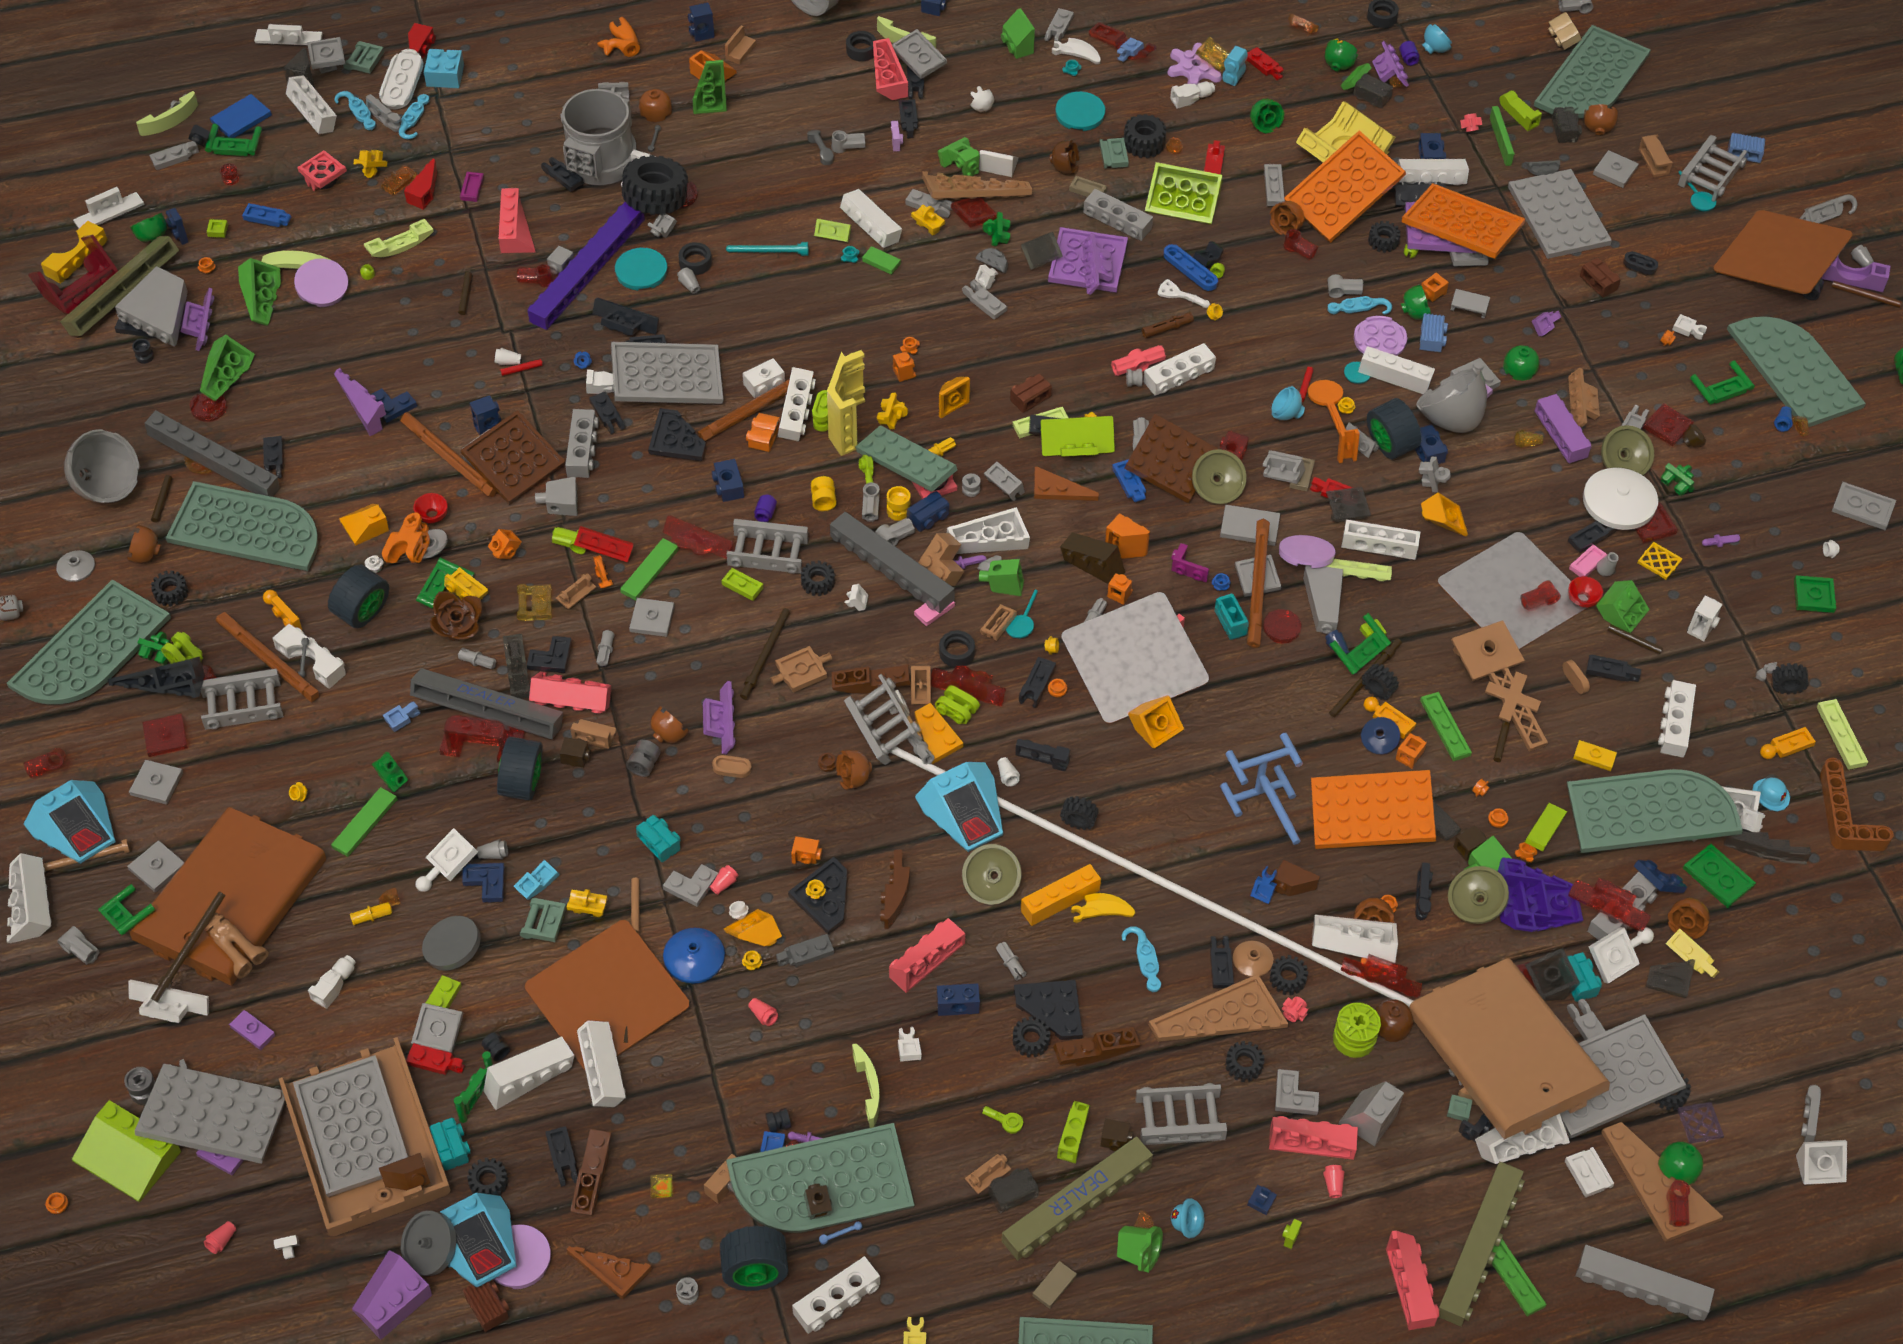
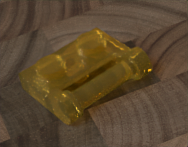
M1208 37L1195 54L1223 72L1225 70L1224 61L1230 52L1214 42L1213 38Z
M519 584L517 586V593L519 594L517 619L520 621L552 619L551 584L533 586ZM526 595H532V611L530 612L526 611Z

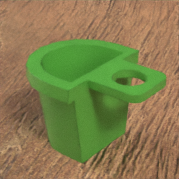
M1152 1226L1151 1228L1122 1227L1118 1234L1117 1257L1137 1265L1139 1271L1144 1270L1149 1273L1156 1264L1161 1251L1162 1229L1157 1226Z

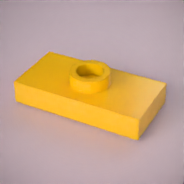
M1579 740L1573 759L1611 771L1617 752Z

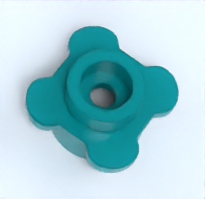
M1068 60L1062 71L1076 76L1078 70L1081 69V65L1076 60Z
M847 246L842 250L843 256H841V260L843 262L855 263L858 261V249L853 246Z

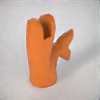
M620 17V26L617 27L613 21L609 24L611 33L617 38L602 40L597 45L604 48V53L607 56L614 48H618L625 56L633 57L640 51L639 42L628 21L624 17Z

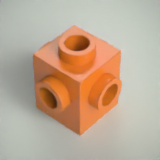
M498 529L488 547L496 558L511 559L522 541L511 530Z

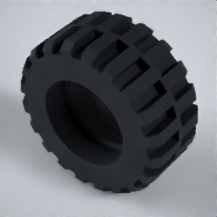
M654 155L649 157L641 156L639 159L635 158L629 162L623 170L622 197L630 207L632 206L634 210H639L644 214L665 215V213H672L674 210H678L686 201L688 175L683 166L677 161L674 162L671 158L667 159L664 156L656 157Z

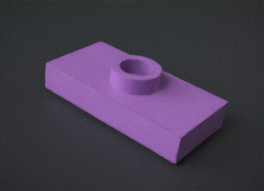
M245 1010L229 1024L234 1031L259 1050H262L275 1037V1033Z
M198 1150L196 1153L201 1159L230 1175H233L244 1161L243 1159Z

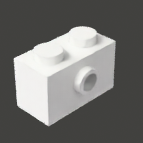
M774 359L743 372V385L754 398L785 382V373Z
M1705 596L1695 610L1687 633L1705 641L1712 628H1716L1720 621L1718 614L1722 604L1715 599Z

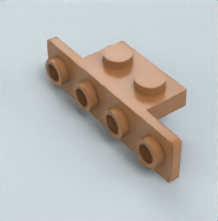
M1578 368L1569 375L1568 381L1571 414L1576 424L1582 428L1587 424V416L1595 420L1600 416L1598 389L1584 382L1583 369Z

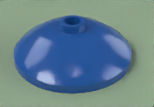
M688 928L677 932L668 940L663 952L664 965L667 971L675 979L685 983H701L711 979L720 971L725 959L724 946L719 937L703 928Z

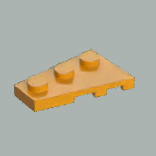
M931 703L915 711L916 722L921 728L920 734L924 742L927 743L929 751L934 755V760L931 764L963 748L962 740Z

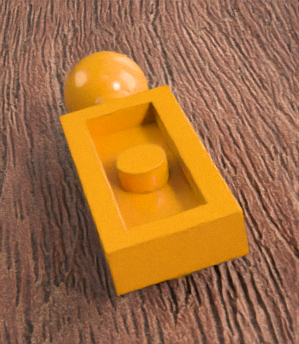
M274 590L264 592L263 601L268 605H273L272 611L277 618L281 617L285 626L291 624L293 627H298L302 630L299 618L278 597V594Z
M1375 697L1365 699L1364 708L1369 712L1375 711L1373 718L1385 717L1394 721L1400 730L1401 738L1405 739L1416 727V722L1387 702L1380 706L1379 701Z
M1804 727L1773 738L1771 744H1765L1761 747L1760 754L1764 759H1772L1776 753L1780 758L1813 747L1816 741L1807 728Z

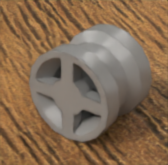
M1137 369L1136 371L1126 370L1127 387L1132 385L1142 386V369Z
M972 473L965 475L962 479V492L968 497L978 495L980 493L979 476Z
M683 1278L677 1283L676 1292L679 1302L684 1305L695 1303L699 1297L696 1281L692 1278Z

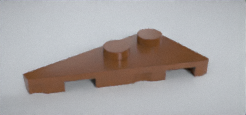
M1035 467L1034 499L1098 501V492Z
M569 1246L566 1249L570 1256L622 1300L652 1270L651 1265L647 1263L644 1265L631 1262L630 1259H620L601 1252L596 1254L585 1251L584 1248Z

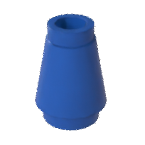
M1782 407L1774 421L1779 431H1787L1793 425L1790 407Z

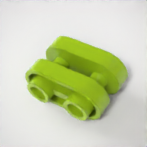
M827 390L820 391L817 394L812 409L813 427L817 431L828 430Z
M177 632L171 638L174 643L173 645L166 643L161 648L162 653L170 663L200 657V660H203L202 651L191 643V638L184 632Z
M950 685L944 691V696H940L935 702V706L941 715L952 718L958 724H967L971 719V713L974 714L979 709L980 703L970 694Z

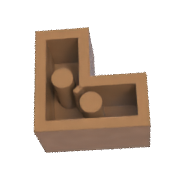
M936 533L918 563L950 586H955L964 573V570L953 560L962 544L950 533Z

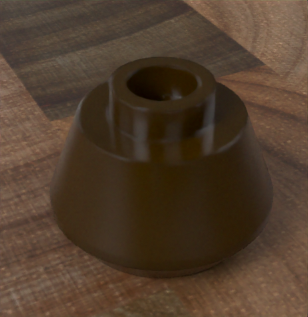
M1690 424L1684 432L1685 437H1683L1688 447L1691 445L1693 447L1705 445L1706 439L1696 424Z

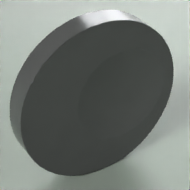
M451 916L435 924L425 936L422 945L423 956L435 969L444 971L456 969L467 963L478 950L481 940L480 931L475 923L467 917Z
M423 1211L416 1214L406 1225L401 1239L402 1258L419 1275L433 1276L442 1272L451 1262L456 1248V1233L452 1222L446 1215L436 1211Z

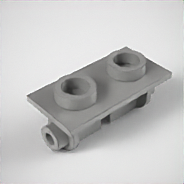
M1348 423L1346 430L1358 429L1357 426H1353L1351 423ZM1358 429L1360 433L1358 450L1369 458L1372 451L1378 450V442L1373 441Z

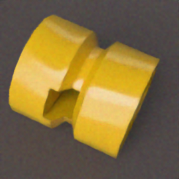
M826 476L813 479L811 482V494L814 509L818 511L833 509L836 506L833 479Z
M902 486L892 487L887 492L888 517L895 521L907 518V509L910 507V492Z

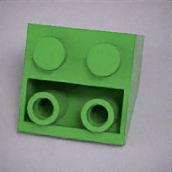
M1632 580L1614 582L1596 605L1604 620L1630 633L1650 610Z

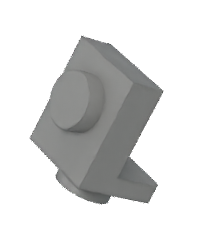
M666 213L665 215L659 214L654 224L649 222L648 226L652 229L650 232L655 236L659 237L661 235L667 238L677 221Z

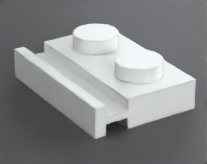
M1593 1147L1590 1150H1584L1566 1157L1565 1163L1585 1198L1604 1191L1606 1188L1613 1187L1614 1182Z

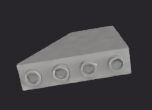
M156 266L115 306L118 318L122 322L133 325L136 329L145 331L150 336L157 337L166 344L175 346L187 297L185 281Z

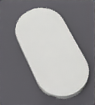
M402 50L401 53L394 55L391 59L379 92L382 103L389 109H400L406 106L412 99L423 69V59L415 50Z

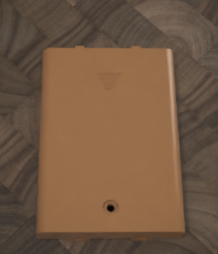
M1510 958L1487 968L1481 967L1476 970V973L1443 988L1439 986L1433 989L1431 993L1414 1000L1410 1004L1409 1009L1412 1012L1414 1022L1504 1140L1522 1131L1525 1135L1542 1127L1543 1121L1566 1110L1571 1114L1586 1107L1587 1100L1609 1091V1080Z
M398 1037L393 1038L395 1045L371 1055L369 1049L360 1051L362 1058L319 1072L317 1066L309 1069L311 1076L376 1055L407 1156L421 1153L430 1180L428 1185L418 1186L406 1191L385 1187L383 1179L327 1197L293 1082L285 1083L283 1077L279 1078L322 1217L330 1236L340 1235L444 1197L450 1193V1187ZM383 1193H387L386 1197H381Z

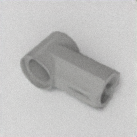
M1559 0L1558 2L1560 12L1579 10L1580 13L1585 14L1593 9L1591 0Z
M840 130L833 132L832 151L843 153L848 148H865L864 133L846 134Z
M1332 275L1328 278L1329 296L1339 298L1343 294H1362L1363 280L1343 279L1340 275Z
M1138 418L1133 421V451L1149 425V421L1145 418Z
M867 483L863 487L862 519H865L867 522H873L878 519L880 489L876 483Z
M905 518L891 526L884 524L875 533L895 546L900 539L915 533V528L911 520Z
M74 926L57 940L58 944L67 953L70 954L72 952L86 965L92 964L100 953Z

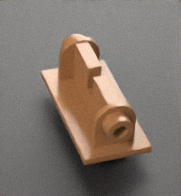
M583 574L580 579L565 591H561L556 599L567 609H570L593 591L596 586L590 582L592 578L589 574Z
M997 1154L968 1175L965 1180L977 1194H980L1011 1171V1168L1006 1163L1008 1161L1004 1154Z

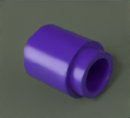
M1412 41L1402 43L1399 50L1403 61L1409 66L1415 65L1419 61V53L1415 43Z
M760 496L754 511L755 518L759 522H768L772 518L777 505V501L773 496Z

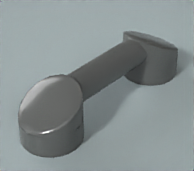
M809 131L807 133L808 141L816 143L821 150L820 162L823 165H831L834 161V155L832 150L827 148L822 141L821 131Z

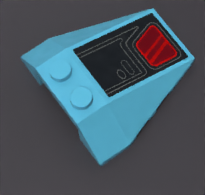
M965 762L930 779L915 796L923 813L934 820L941 829L943 828L967 852L1003 835L995 780L985 762Z
M70 780L36 800L24 822V826L36 840H41L47 843L49 847L60 850L62 854L78 863L84 862L116 842L108 815L105 796L93 781Z
M475 1193L440 1211V1213H443L450 1219L456 1233V1248L448 1267L455 1269L475 1287H479L517 1266L510 1220L511 1214L501 1196Z

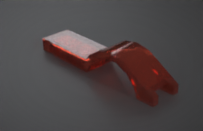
M1100 22L1089 30V36L1113 45L1117 50L1128 40L1124 32ZM1148 43L1146 48L1140 50L1134 57L1130 55L1127 59L1146 58L1149 53L1156 49V45Z

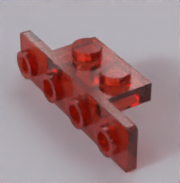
M671 515L667 516L663 528V533L672 536L671 541L676 542L678 547L685 549L688 547L693 549V553L698 555L711 552L727 559V551H731L734 544L732 540Z
M957 665L952 672L938 668L932 669L930 678L932 687L946 690L948 686L952 685L970 694L977 700L997 706L1003 705L1006 692L1005 688L991 684L993 676L988 675L984 671L971 670L963 665Z
M1601 878L1597 880L1595 887L1576 880L1568 894L1569 897L1640 932L1644 931L1651 915L1633 907L1636 895Z
M1368 954L1365 964L1347 957L1343 958L1341 971L1348 975L1357 976L1368 982L1383 985L1388 989L1400 991L1407 996L1419 998L1421 994L1422 984L1405 978L1408 967Z

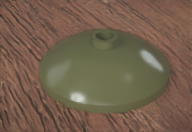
M1624 425L1611 430L1606 435L1602 443L1601 455L1607 469L1625 468L1644 475L1653 463L1654 448L1650 438L1644 431L1634 426Z
M1220 449L1211 450L1203 454L1196 461L1192 470V482L1198 495L1207 502L1226 504L1235 500L1244 490L1246 471L1241 460L1233 453ZM1214 476L1219 478L1218 482L1214 481Z
M987 844L975 849L967 857L962 870V880L966 891L976 901L988 905L1001 904L1009 900L1017 892L1022 879V869L1016 855L1008 848L997 844ZM994 872L998 873V877L996 879L992 878V874Z
M1474 866L1463 870L1453 879L1448 890V901L1454 914L1461 920L1472 924H1483L1494 920L1505 910L1509 900V888L1504 877L1496 870L1485 866ZM1480 898H1484L1483 902H1478Z

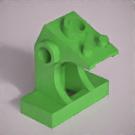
M964 137L938 150L940 164L944 168L955 163L958 168L962 169L965 176H973L979 173L980 154L976 149L970 147L968 138Z

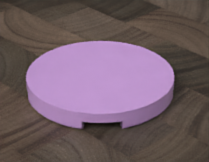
M310 260L304 263L295 274L294 283L298 296L303 301L317 305V307H327L342 300L348 289V277L345 270L332 260Z
M1386 316L1368 317L1356 326L1354 332V343L1363 354L1366 347L1369 346L1398 356L1405 349L1407 342V333L1404 327Z
M1295 535L1287 537L1280 542L1279 555L1286 562L1295 566L1303 564L1311 565V568H1321L1333 562L1335 548L1329 542L1318 537Z
M513 1225L511 1227L517 1266L493 1280L506 1287L522 1289L537 1283L544 1276L551 1261V1251L546 1237L539 1230L527 1225Z

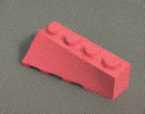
M890 39L873 41L876 92L891 100L908 97V81Z
M519 188L501 189L499 223L501 253L535 252L521 204Z
M541 671L531 678L529 701H535L536 704L546 705V703L554 704V707L557 708L572 706L574 710H584L586 708L592 709L594 713H603V711L609 708L611 685L593 681H585L584 684L578 678L563 680L562 675L546 676L547 672Z
M949 918L944 922L938 923L929 935L925 934L917 945L908 948L900 959H895L890 964L889 978L907 993L965 944V932Z
M1284 1116L1272 1117L1269 1149L1354 1160L1357 1150L1358 1127H1352L1349 1124L1335 1125L1326 1121L1294 1120Z
M1392 1231L1386 1251L1408 1330L1434 1326L1439 1317V1309L1432 1300L1433 1288L1426 1279L1427 1268L1425 1263L1422 1264L1420 1256L1422 1252L1420 1244L1416 1243L1413 1235Z

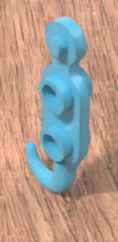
M348 91L339 92L335 96V103L339 102L338 99L340 97H347L349 99L350 110L358 121L364 123L365 129L372 130L376 127L375 121L370 119L371 113L361 99Z
M419 95L417 98L418 102L412 103L403 115L401 127L399 128V135L402 138L413 139L418 135L417 132L407 135L405 131L413 127L424 113V105L430 101L428 95Z
M1363 296L1345 299L1340 304L1330 303L1327 310L1332 314H1336L1339 311L1353 313L1367 311L1377 305H1385L1387 310L1382 312L1385 315L1391 312L1392 304L1385 298Z
M1128 927L1122 933V940L1125 941L1129 933L1137 934L1139 940L1136 954L1141 973L1148 978L1147 989L1151 992H1157L1161 988V982L1156 977L1159 972V964L1155 948L1146 938V934L1142 929Z

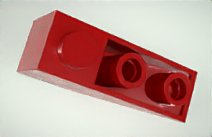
M414 23L408 33L409 48L415 50L423 59L436 40L433 27Z
M435 159L426 164L424 169L405 188L406 203L424 210L433 200L437 177Z

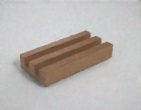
M1000 604L980 629L981 634H987V637H993L997 641L1017 616V612Z

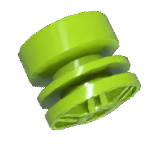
M1351 1003L1339 1011L1333 1032V1041L1341 1053L1352 1058H1360L1368 1055L1374 1049L1381 1027L1380 1017L1376 1010L1367 1004Z

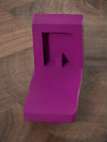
M1181 543L1178 550L1175 549L1173 551L1171 571L1189 576L1198 581L1207 582L1209 569L1185 561L1188 545Z

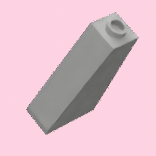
M1305 565L1303 579L1316 632L1329 634L1337 629L1343 569L1331 567L1311 568V565Z

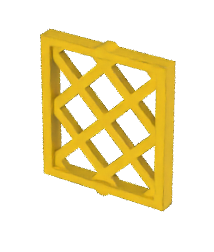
M1653 542L1645 550L1637 563L1666 580L1675 571L1682 558ZM1652 548H1655V552H1649ZM1666 554L1667 559H1661L1660 555ZM1651 555H1657L1658 559L1652 560ZM1648 556L1649 560L1643 561V558ZM1671 561H1677L1675 566H1672ZM1659 562L1660 567H1654L1653 563ZM1662 562H1668L1669 566H1663ZM1664 569H1670V572L1665 574Z

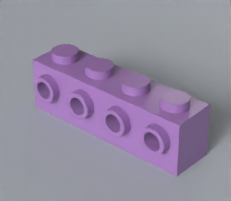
M1557 394L1538 399L1535 413L1567 462L1572 463L1588 458L1591 443L1582 433L1581 427L1574 421L1573 415L1566 409L1563 400Z

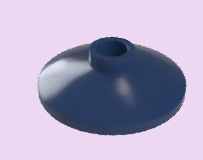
M1373 718L1364 725L1361 732V740L1364 747L1371 753L1378 755L1387 754L1398 746L1400 730L1397 724L1389 718ZM1378 731L1384 732L1382 736H1377Z

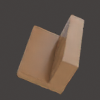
M742 25L725 44L726 60L739 65L756 46L755 39L745 36L744 26Z
M580 719L578 724L573 723L571 727L573 739L580 738L588 741V744L607 749L610 748L616 734V728L583 719Z

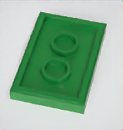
M1711 843L1683 866V869L1727 908L1744 896L1756 884L1755 881Z

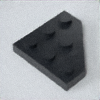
M660 408L648 449L649 454L702 461L706 449L705 441L697 436L696 431L688 422L684 421L678 410Z
M833 857L788 891V896L828 935L844 923L847 869ZM812 880H820L826 889L824 896H820L819 899H812L811 896L806 894L807 885Z
M1075 980L1014 985L1015 1003L1018 1009L1024 1010L1033 1016V1020H1036V1017L1040 1018V1023L1044 1020L1046 1022L1045 1026L1048 1025L1049 1029L1055 1033V1036L1061 1040L1082 1039L1083 1033Z

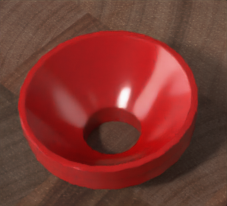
M427 493L415 501L413 509L414 513L420 514L422 522L435 523L445 517L448 505L443 496L436 493ZM430 511L437 512V515L434 517L427 516Z
M1577 577L1569 584L1568 596L1576 605L1592 607L1602 598L1603 588L1601 584L1591 577ZM1584 594L1589 599L1587 601H1582L1579 599L1578 596Z

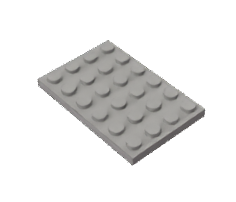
M1571 169L1508 183L1511 194L1547 259L1611 245L1612 240Z
M611 342L615 401L723 403L718 345Z
M1645 1014L1579 1043L1609 1080V1091L1587 1100L1586 1107L1571 1114L1566 1110L1560 1113V1116L1570 1138H1573L1686 1088L1683 1078Z
M376 1055L293 1082L327 1197L380 1180L382 1176L379 1167L408 1157Z
M163 1064L135 1128V1136L262 1164L286 1101L283 1091L280 1089Z

